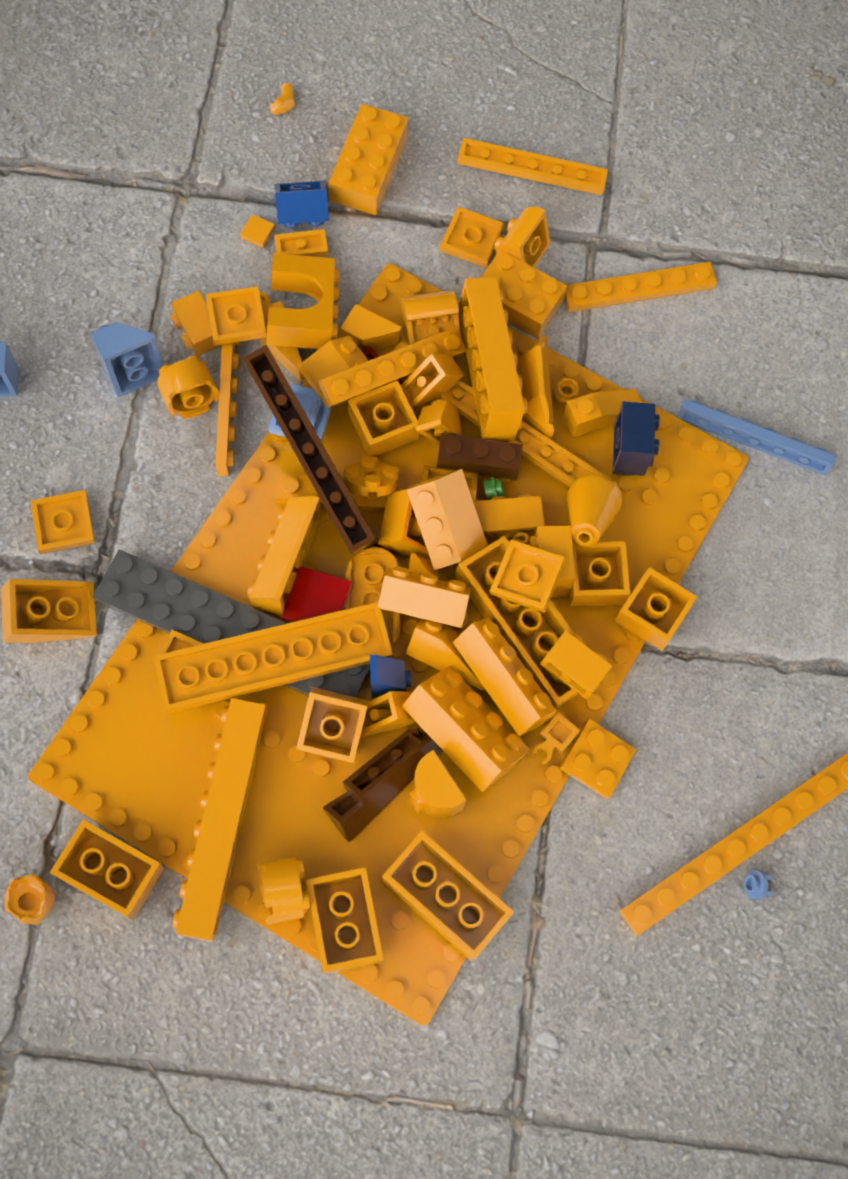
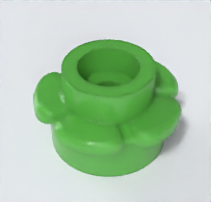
M495 476L484 480L487 500L505 495L502 480H496Z

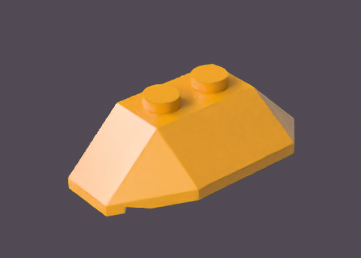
M542 335L518 358L516 370L517 375L522 377V397L527 399V413L523 414L522 421L552 440L554 424L547 335Z

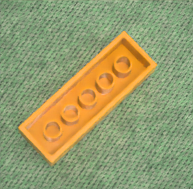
M496 277L465 278L459 302L458 317L463 344L466 348L465 354L482 439L515 441L518 430L522 428L523 414L527 413V399L522 397V377L517 375L518 359L517 354L512 352L513 335L507 328L508 312L506 309H503L502 305L503 290L498 287Z
M503 536L458 564L454 575L458 581H462L467 587H471L470 598L484 618L490 617L499 627L503 637L514 648L521 662L532 673L534 680L542 691L548 695L552 705L557 709L577 696L578 693L541 666L540 663L565 630L568 633L574 632L551 600L544 613L491 595V586L510 543Z

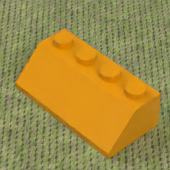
M319 497L289 498L286 507L282 506L277 517V522H279L278 528L270 533L267 546L270 548L266 556H261L257 571H260L256 581L252 580L248 589L247 596H250L252 607L282 616L299 567H303L321 521Z
M490 617L473 622L452 642L518 736L528 733L554 718L557 710L552 705L550 698L539 687L532 673L526 669L514 648L508 644L501 634L499 627Z

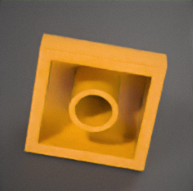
M527 207L522 211L518 219L512 218L509 221L508 233L505 237H498L494 249L496 255L501 249L535 268L551 243L546 210L538 207Z
M434 750L427 753L416 767L413 790L409 792L411 797L408 799L417 813L423 811L435 818L453 817L463 811L466 798Z

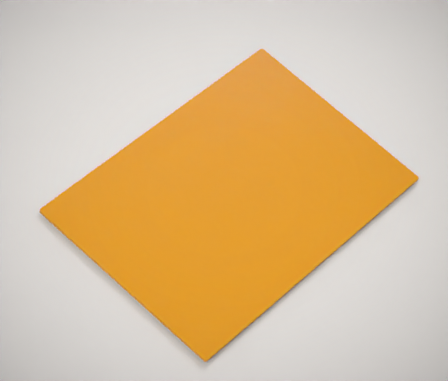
M388 263L358 305L401 326V341L409 345L400 298L444 291L396 265ZM507 326L508 331H511L513 335L512 352L517 354L518 359L535 340ZM340 331L337 334V339L340 338ZM399 344L374 351L379 356H383L393 352ZM548 348L554 424L552 441L621 486V509L598 542L626 541L630 593L633 592L648 567L679 584L749 460L748 456L655 406V414H659L660 422L658 431H655V439H659L658 455L654 456L653 466L648 467L645 476L612 474L614 424L573 438L563 417L566 404L560 403L555 398L554 387L559 380L571 378L580 387L579 397L590 393L625 389ZM465 352L452 357L464 374L460 380L472 387ZM405 377L400 378L402 383L407 379ZM305 379L301 386L312 388ZM568 390L562 391L564 394H571ZM437 398L416 409H412L417 420L422 408L432 405L433 401L438 400ZM641 398L643 403H650ZM348 402L332 406L322 441L342 479L345 466L362 462V458L368 456L348 415ZM459 414L462 436L482 439L480 427ZM268 432L171 570L172 573L254 608L251 605L250 596H247L248 589L252 580L256 581L260 571H257L261 556H266L270 548L267 546L270 533L278 528L279 522H277L280 508L287 505L286 503L276 502L279 473L307 476L286 437ZM419 433L418 440L376 456L378 462L396 466L399 469L397 489L394 492L406 490L409 486L420 483L424 466L437 467L440 444ZM521 455L517 480L496 478V480H502L504 497L506 499L517 498L523 494L541 496L545 526L570 525L567 493L570 487ZM478 475L475 498L479 499V501L487 500L484 480L491 479V477ZM320 506L321 521L303 567L345 579L347 564L351 558L353 559L354 555L350 553L326 508ZM360 510L374 536L379 539L384 512ZM497 540L487 541L488 546ZM388 549L399 562L400 567L409 569L410 556L399 555ZM569 596L551 598L550 600L572 631L584 640V645L592 651L601 652L607 657L608 663L612 665V668L587 699L578 694L557 708L556 714L559 712L579 729H581L585 720L589 718L599 724L646 641L615 622L624 605L570 607ZM254 608L285 623H291L282 620L281 616ZM401 614L400 636L397 644L392 649L393 659L404 661L405 670L411 671V687H406V692H413L419 684L436 675L440 670L406 654L414 630L422 618ZM136 620L31 769L28 779L188 879L191 869L187 867L188 855L191 849L195 850L198 839L194 837V830L197 820H202L205 810L201 808L202 796L204 791H209L211 780L208 779V771L211 762L216 763L218 751H215V742L217 735L223 734L225 723H221L224 706H229L231 698L166 714L153 656L159 655L169 634ZM370 670L357 695V698L369 701L376 699L371 698ZM468 684L502 718L503 722L517 734L484 688L482 691ZM281 685L232 697L234 699L265 704L267 715L224 903L320 962L311 907L308 909V913H304V918L266 924V917L270 916V913L264 914L259 880H262L261 873L264 871L258 872L257 865L262 862L294 857L296 861L302 860L305 878H302L303 883H301L302 891L307 890L306 879L366 867L384 962L337 973L422 1026L428 1025L466 956L382 882L383 874L418 834L423 831L500 899L570 776L559 769V766L573 741L562 754L554 749L549 762L543 765L542 762L547 757L546 752L539 750L534 756H532V752L538 744L545 742L539 735L548 723L519 736L530 750L508 773L483 792L442 750L437 756L466 798L462 812L449 818H435L423 811L417 813L408 799L411 797L409 792L413 790V779L351 842H348L324 812L323 807L347 792L343 785L344 780L406 730L419 728L421 733L425 731L415 722L398 730L362 737L359 740L354 763L296 749L309 696Z

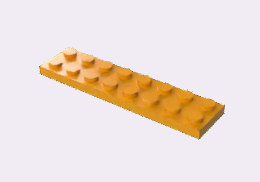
M379 602L153 656L166 714L370 664V655L393 658L382 612L378 608Z

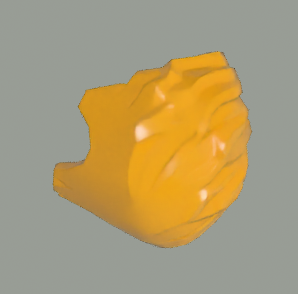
M29 874L10 881L5 893V911L13 915L14 918L17 917L20 923L37 925L51 913L54 907V890L43 878Z

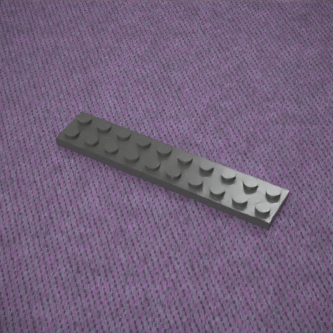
M120 549L92 596L94 601L170 634L171 630H174L204 644L288 624ZM370 664L285 684L284 686L309 696L312 687L357 697L370 670Z

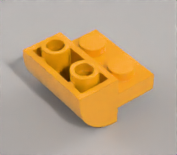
M453 290L400 298L409 345L456 326L461 336L458 317L459 307Z

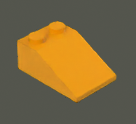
M8 579L1 588L3 643H40L96 637L95 601L92 597L94 595V582Z

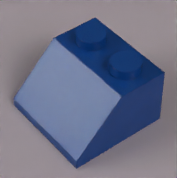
M325 180L275 184L278 224H283L286 228L299 226V223L309 222L310 226L323 225L324 221H329Z

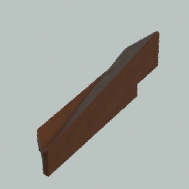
M419 728L406 730L344 780L343 785L347 792L323 807L324 812L348 842H351L414 779L416 767L427 753L434 750L436 755H438L442 751L426 732L421 733Z

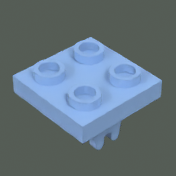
M289 383L319 438L323 441L332 407L327 408L313 388ZM272 415L268 428L269 433L286 437L274 415Z

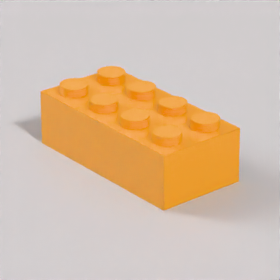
M361 103L328 183L330 202L377 215L408 137L409 117Z
M450 666L419 684L402 705L404 710L482 792L508 773L530 750L523 743L522 739L503 722L502 718Z
M423 831L418 834L382 876V882L471 962L476 959L514 913L512 909Z

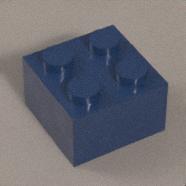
M622 402L614 423L612 474L645 476L648 467L653 466L654 456H657L659 451V439H655V431H658L660 422L659 414H655V404Z

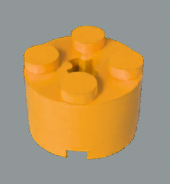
M189 356L185 360L174 364H166L159 369L160 376L157 380V386L172 416L175 417V414L181 415L182 419L200 416L211 409L209 404L213 400L217 402L219 399V391L207 365L198 356Z
M294 857L258 863V872L264 871L261 873L262 880H259L264 914L270 913V916L266 917V924L304 918V913H308L310 904L307 890H301L302 878H305L302 860L296 861Z

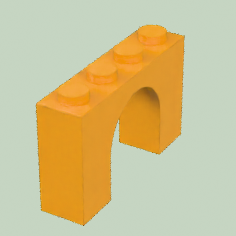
M273 253L271 291L306 294L314 298L318 303L304 309L269 307L267 345L320 349L332 339H337L338 323H333V321H338V305H333V303H338L339 287H334V285H339L340 270L335 269V258Z

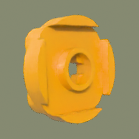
M366 456L362 458V462L345 466L343 479L351 493L368 497V492H377V497L389 495L397 489L399 469L396 466L378 462L376 457Z

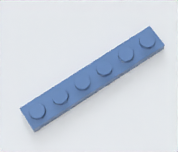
M685 399L677 418L690 425L825 476L834 465L836 455L829 453L824 448L812 447L804 444L803 441L797 438H788L780 435L773 429H764L754 425L749 420H740L728 415L725 411L703 406L698 401Z

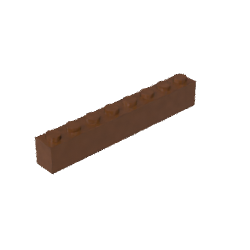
M265 345L242 358L350 553L355 556L362 550L378 543L268 346Z

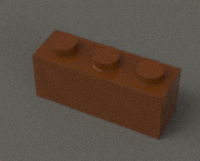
M441 433L437 467L454 470L463 469V471L476 472L480 476H495L496 478L517 480L523 444Z

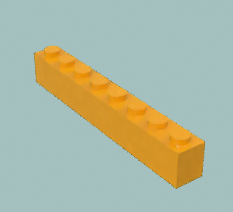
M231 698L229 706H224L221 723H225L223 734H218L215 742V751H218L216 763L211 762L208 771V779L211 780L209 791H204L201 801V808L205 810L202 820H197L194 830V837L198 838L195 850L191 849L188 855L187 867L191 869L188 879H183L180 889V897H183L181 910L176 909L172 926L176 928L175 933L179 936L215 943L267 715L265 704Z

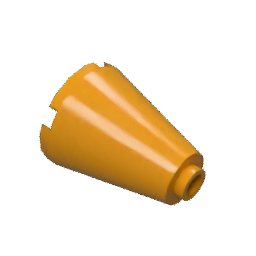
M586 474L573 482L568 490L567 503L573 540L581 546L596 544L621 509V490L614 481L611 480L609 482L603 479L602 475Z

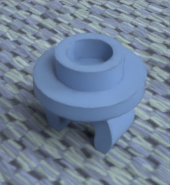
M751 870L744 880L746 895L753 900L773 897L774 892L767 890L768 881L774 880V877L770 874L765 875L760 870Z

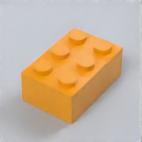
M500 249L481 278H497L498 287L503 290L502 305L503 309H506L508 312V324L538 339L562 305L567 285Z
M83 819L50 873L134 921L165 867L158 861Z
M366 867L306 879L323 975L383 963L384 958Z

